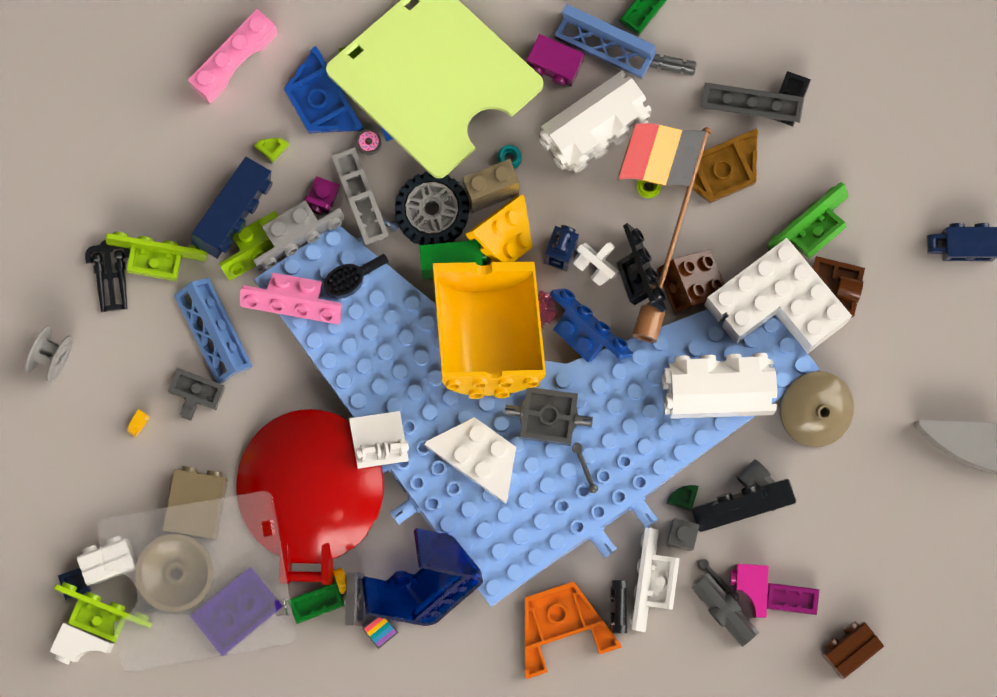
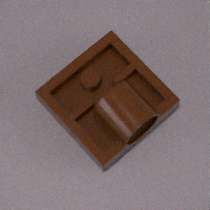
M816 256L812 267L813 270L852 315L851 318H853L863 289L862 280L865 268Z

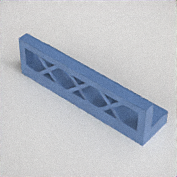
M566 4L562 11L563 20L554 35L556 39L643 79L656 55L655 45ZM569 23L578 27L580 34L568 37L563 32ZM595 35L600 38L602 45L591 48L586 45L584 38ZM618 46L622 49L623 55L612 58L608 56L606 48ZM639 56L646 60L641 69L638 70L630 66L628 59Z
M209 278L192 281L174 295L217 383H223L234 374L247 371L253 367ZM188 293L192 299V307L188 305L184 297ZM198 316H200L203 321V329H201L197 323ZM209 338L214 343V351L210 350L208 346ZM220 361L224 363L227 372L222 374L219 368Z

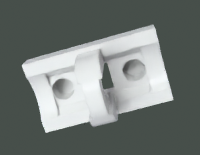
M586 242L577 248L578 254L572 263L582 271L590 263L594 264L598 269L590 278L597 285H603L619 273V270L606 260L615 248L611 242L607 243L599 253Z

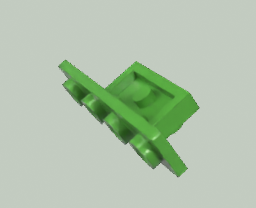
M840 182L835 187H831L826 195L817 202L812 203L807 211L798 218L793 219L782 232L774 235L766 245L768 251L788 238L799 251L810 259L847 228L845 221L833 212L835 208L848 198L845 184Z

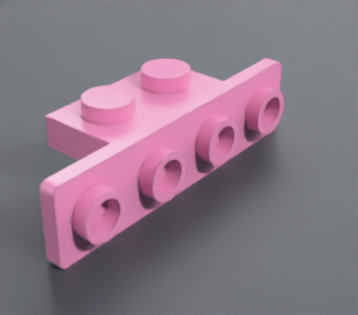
M272 273L267 289L243 285L240 290V306L244 308L332 324H340L342 313L341 303L319 299L322 281Z

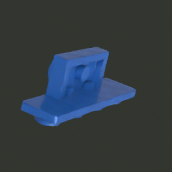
M556 289L551 291L550 296L566 310L553 330L587 362L594 360L603 346L618 359L632 356L633 352L628 348V344L623 339L616 337L606 323L594 317L590 308L581 305L570 290Z

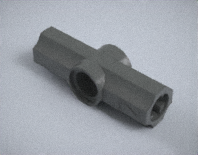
M709 573L691 587L701 601L709 608L708 611L722 627H725L742 647L759 633L757 628L741 612L742 608L730 594L722 590Z

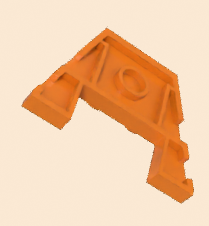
M574 581L525 597L526 679L548 672L540 649L541 645L589 629L592 632L599 655L621 648L620 642Z

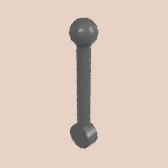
M575 443L572 446V451L579 458L589 484L588 491L596 493L598 486L593 483L582 455V445Z
M706 559L700 560L699 567L703 570L705 569L737 601L739 593L730 589L710 568L709 562Z

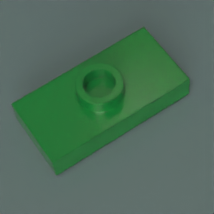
M635 0L620 18L619 22L639 36L667 0Z
M337 582L288 600L296 624L344 607V600Z

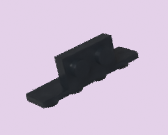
M626 223L623 225L632 253L616 262L628 299L635 306L649 298L650 303L654 307L664 312L667 310L664 303L666 297L662 289L658 287V275L650 265L649 261L652 258L643 245L644 236L638 228L634 229L630 224Z
M783 479L757 488L756 485H751L741 489V493L732 495L731 492L717 496L715 501L693 507L692 513L696 524L700 525L699 532H703L795 504L796 498L790 480Z

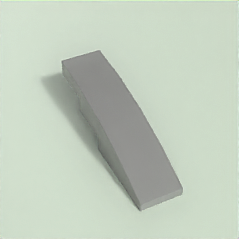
M355 147L333 155L332 159L365 245L388 238L389 234Z

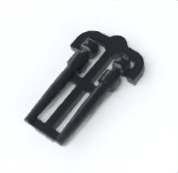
M106 240L102 241L100 245L91 246L87 249L85 253L86 264L95 262L93 269L94 274H96L101 312L127 309L124 271L126 270V265L123 259L129 258L130 249L107 245ZM122 248L124 252L122 250L114 252V257L117 259L115 267L118 272L113 273L111 252L114 249ZM102 251L103 253H105L107 274H103L104 266L103 264H101V262L103 261L102 255L100 253H94L91 258V254L93 252ZM113 278L119 279L122 304H116ZM104 279H108L110 305L105 306Z

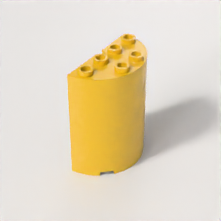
M476 262L433 263L442 383L446 388L457 393L469 395L471 399H480L484 396L506 398L510 396V393L539 386V382L546 375L535 262H491L485 266L477 265Z

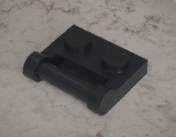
M612 580L610 602H615V612H610V628H612V633H627L628 581Z

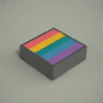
M383 613L363 628V631L378 649L399 633Z

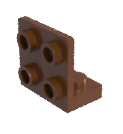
M709 249L672 259L663 287L674 315H678L696 305L705 303L708 296L724 285V281L712 251ZM664 265L656 269L659 277L661 276Z

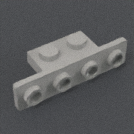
M303 201L262 226L274 248L253 260L258 270L272 268L280 258L285 255L288 257L295 254L303 244L312 243L319 239L320 234L326 230H334L339 227L345 219L342 210L338 208L322 219L317 220L307 202Z

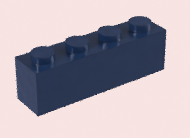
M245 157L191 233V243L217 259L222 252L226 253L232 245L233 240L231 239L234 234H239L246 224L245 218L249 213L253 214L256 211L261 195H266L273 184L271 181L272 171Z

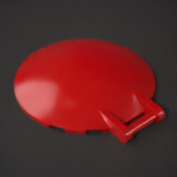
M315 409L292 411L267 423L256 433L246 447L237 473L236 492L238 506L247 528L255 539L271 553L280 557L279 580L281 584H290L291 581L322 582V585H331L333 582L334 559L339 558L360 544L368 535V531L374 521L378 518L384 495L382 466L357 469L350 422L342 418V416ZM292 563L321 564V572L292 571Z

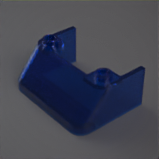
M416 528L414 530L418 567L421 569L416 574H410L406 571L395 572L387 581L364 576L362 578L366 615L421 626L436 624L482 585V571L453 536L447 533H437Z

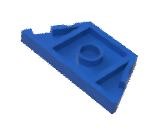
M317 46L313 47L308 58L297 69L294 78L290 79L284 88L308 133L363 130L362 124L343 91L327 75V64Z

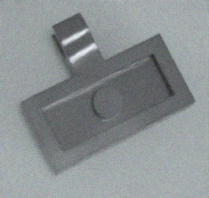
M177 368L168 392L186 399L180 415L182 418L191 421L197 404L216 411L226 387Z

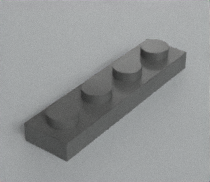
M705 82L701 108L800 123L805 98Z

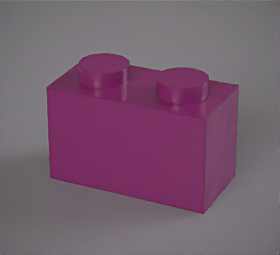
M539 34L529 54L527 64L540 76L544 74L551 77L552 81L560 86L569 85L572 87L584 61L585 54Z

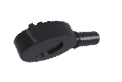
M383 253L360 267L354 264H344L336 267L327 275L324 281L326 294L336 299L353 295L361 288L365 275L370 274V272L389 262L386 255Z

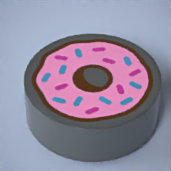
M365 129L358 134L356 144L361 153L374 155L380 150L382 141L378 132L372 129Z

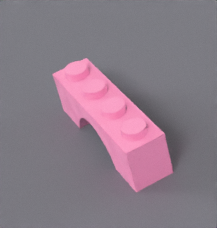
M256 9L188 79L192 88L211 104L227 87L236 69L249 56L262 51L278 34L275 24Z

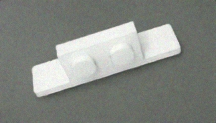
M648 527L645 528V532L641 536L642 554L637 563L639 576L638 583L635 585L633 592L635 605L630 614L631 629L641 632L646 631L649 607L673 610L679 558L656 555L659 530Z

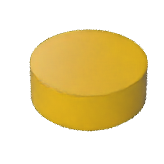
M341 567L333 570L342 595L347 590V577L344 569Z

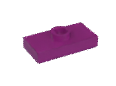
M768 583L767 609L817 615L820 589Z

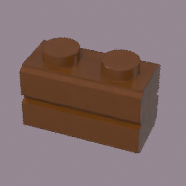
M856 621L844 629L846 635L839 640L835 637L824 646L826 651L822 653V656L841 679H845L884 647L883 643L865 622L859 624Z

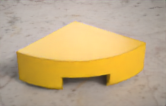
M138 409L128 426L127 432L137 437L150 419V416Z

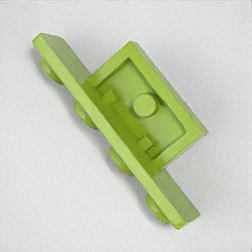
M276 211L243 228L239 234H234L233 238L240 251L219 263L229 281L256 267L253 260L274 248L262 226L278 217Z
M114 231L113 234L106 233L107 245L131 249L127 265V273L177 281L181 258L207 261V253L194 245H188V247L178 246L177 242L164 240L163 243L155 242L147 236L132 238L128 237L126 233Z
M63 582L61 586L55 584L53 588L60 593L78 599L68 621V624L114 643H117L126 619L151 629L152 623L148 621L149 616L135 611L134 615L124 612L125 606L112 601L110 605L100 602L102 597L87 592L84 596L76 592L77 587Z

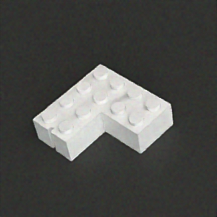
M788 238L784 239L708 296L705 302V307L718 322L723 320L725 313L728 317L725 319L722 327L736 344L776 314L807 353L846 325L852 317Z

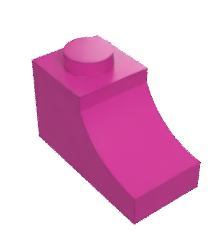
M736 564L735 569L730 570V585H734L735 591H740L747 597L751 604L754 618H766L769 566Z

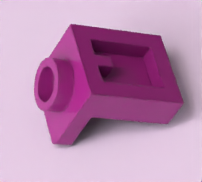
M316 176L309 195L305 197L304 201L307 202L313 213L322 215V212L329 214L340 185Z

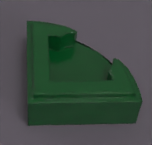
M688 485L677 489L671 494L667 504L692 511L699 486Z

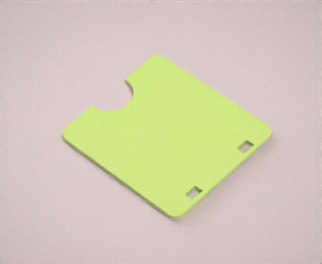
M400 0L327 64L326 71L327 75L433 177L443 178L475 150V146L471 143L467 133L468 124L474 115L483 110L495 109L513 117L543 89V79L459 0H416L418 4L410 11L404 6L411 0ZM359 46L362 52L352 59L349 54Z

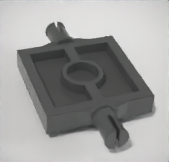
M534 387L526 389L525 400L521 407L506 404L505 415L520 417V439L571 446L572 434L576 425L592 428L593 417L578 415L576 407L578 394Z

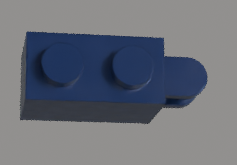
M964 223L949 224V227L945 228L942 234L927 235V253L943 254V261H994L997 258V227H990L989 223L974 224V227H965ZM937 241H942V248H938Z
M566 225L554 227L544 255V264L567 272L579 238V234L575 233L576 230Z

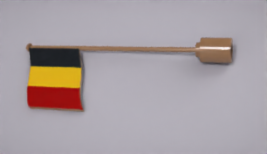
M653 123L635 124L617 180L636 179L662 186H688L658 283V287L661 289L663 288L708 134L712 133L709 127L703 128L702 131H689ZM650 302L647 305H642L632 336L644 342L656 343L665 312H661Z

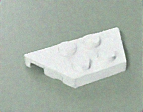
M475 417L426 441V448L504 504L507 502L516 446Z

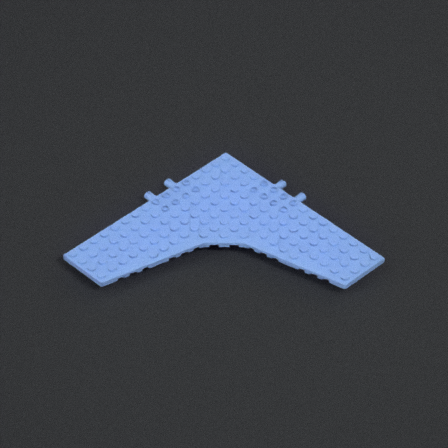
M341 226L334 230H326L320 234L319 239L305 244L295 254L286 257L254 279L257 286L262 289H267L272 273L322 281L319 299L342 304L340 324L283 314L278 315L353 418L400 411L405 441H408L409 451H407L409 461L381 466L383 473L388 471L393 475L408 496V500L389 513L393 519L395 518V522L398 525L416 512L420 513L454 556L490 607L497 604L542 570L572 550H575L587 540H591L603 555V558L609 556L610 553L612 554L617 548L604 533L605 527L633 510L644 525V528L656 522L658 517L654 515L645 503L646 498L697 458L756 417L732 416L670 419V414L664 415L663 401L666 399L667 389H662V374H664V369L668 368L670 363L675 362V357L690 356V359H700L703 355H715L716 361L722 362L726 361V355L741 354L742 357H752V354L766 353L768 359L773 360L774 364L771 368L775 367L777 378V398H772V404L783 397L787 387L797 377L808 372L819 371L820 369L776 314L736 344L722 327L725 319L728 317L725 313L723 320L718 322L710 311L706 309L661 327L656 343L644 342L635 337L626 340L628 348L633 352L629 358L618 359L606 348L601 350L591 362H587L583 357L567 364L545 361L546 375L539 382V386L534 388L578 394L576 405L578 415L593 417L592 428L576 425L572 434L571 446L520 439V417L505 415L506 404L522 406L526 396V389L510 393V396L506 398L484 396L480 399H471L469 395L447 389L442 383L436 304L389 265L385 264L370 272V274L365 275L361 288L349 297L336 299L326 294L324 281L333 269L344 264H354L360 267L378 257ZM475 417L516 446L507 502L504 504L426 448V441ZM575 443L582 445V455L593 483L598 486L596 493L588 491L589 484L579 458L572 451V446Z

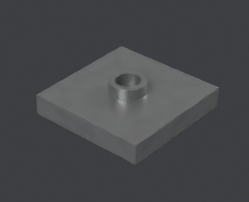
M347 572V590L344 594V607H346L345 625L348 626L363 625L365 576L363 574Z

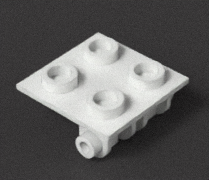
M400 411L349 418L357 469L409 461L407 453L409 446L408 441H405Z

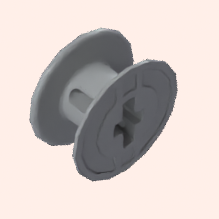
M46 326L38 334L29 351L25 371L31 372L40 363L48 367L47 381L52 382L59 375L68 359L73 338L67 336L58 345L50 341L52 330L51 327Z

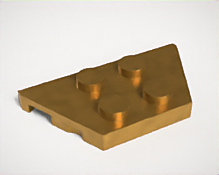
M757 128L704 150L692 190L708 203H712L754 185L757 180Z

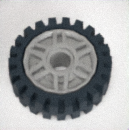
M423 172L422 175L417 174L413 179L406 181L405 185L399 190L395 203V217L402 233L414 244L449 243L455 241V238L459 237L463 229H465L469 217V203L464 189L454 178L451 179L449 175L443 178H435L429 172ZM429 205H436L439 211L435 215H429L425 212V209Z

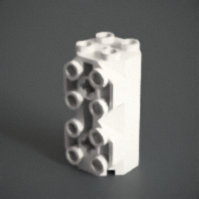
M620 71L540 126L539 134L541 138H539V141L546 151L550 149L554 154L555 158L553 160L561 171L565 168L568 171L574 170L575 173L582 171L588 166L586 162L593 157L599 159L608 152L607 147L610 145L609 143L614 142L616 145L624 142L629 137L627 134L632 131L635 124L649 123L647 120L651 117V108L649 105L644 107L642 103L646 100L644 94L630 76L624 78V71Z
M766 353L752 354V357H742L741 354L726 355V361L722 362L716 361L715 355H703L700 359H690V356H677L674 358L675 362L670 363L668 368L664 369V374H662V389H667L666 399L663 401L664 415L670 414V419L774 415L776 412L777 404H772V398H777L778 392L775 367L771 368L774 363L773 360L768 359Z

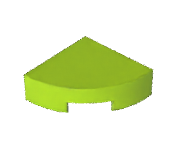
M268 138L258 141L254 147L274 163L290 144L281 138Z

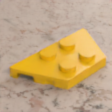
M523 194L515 196L466 233L469 240L476 239L482 245L480 251L485 256H488L492 262H515L533 247Z

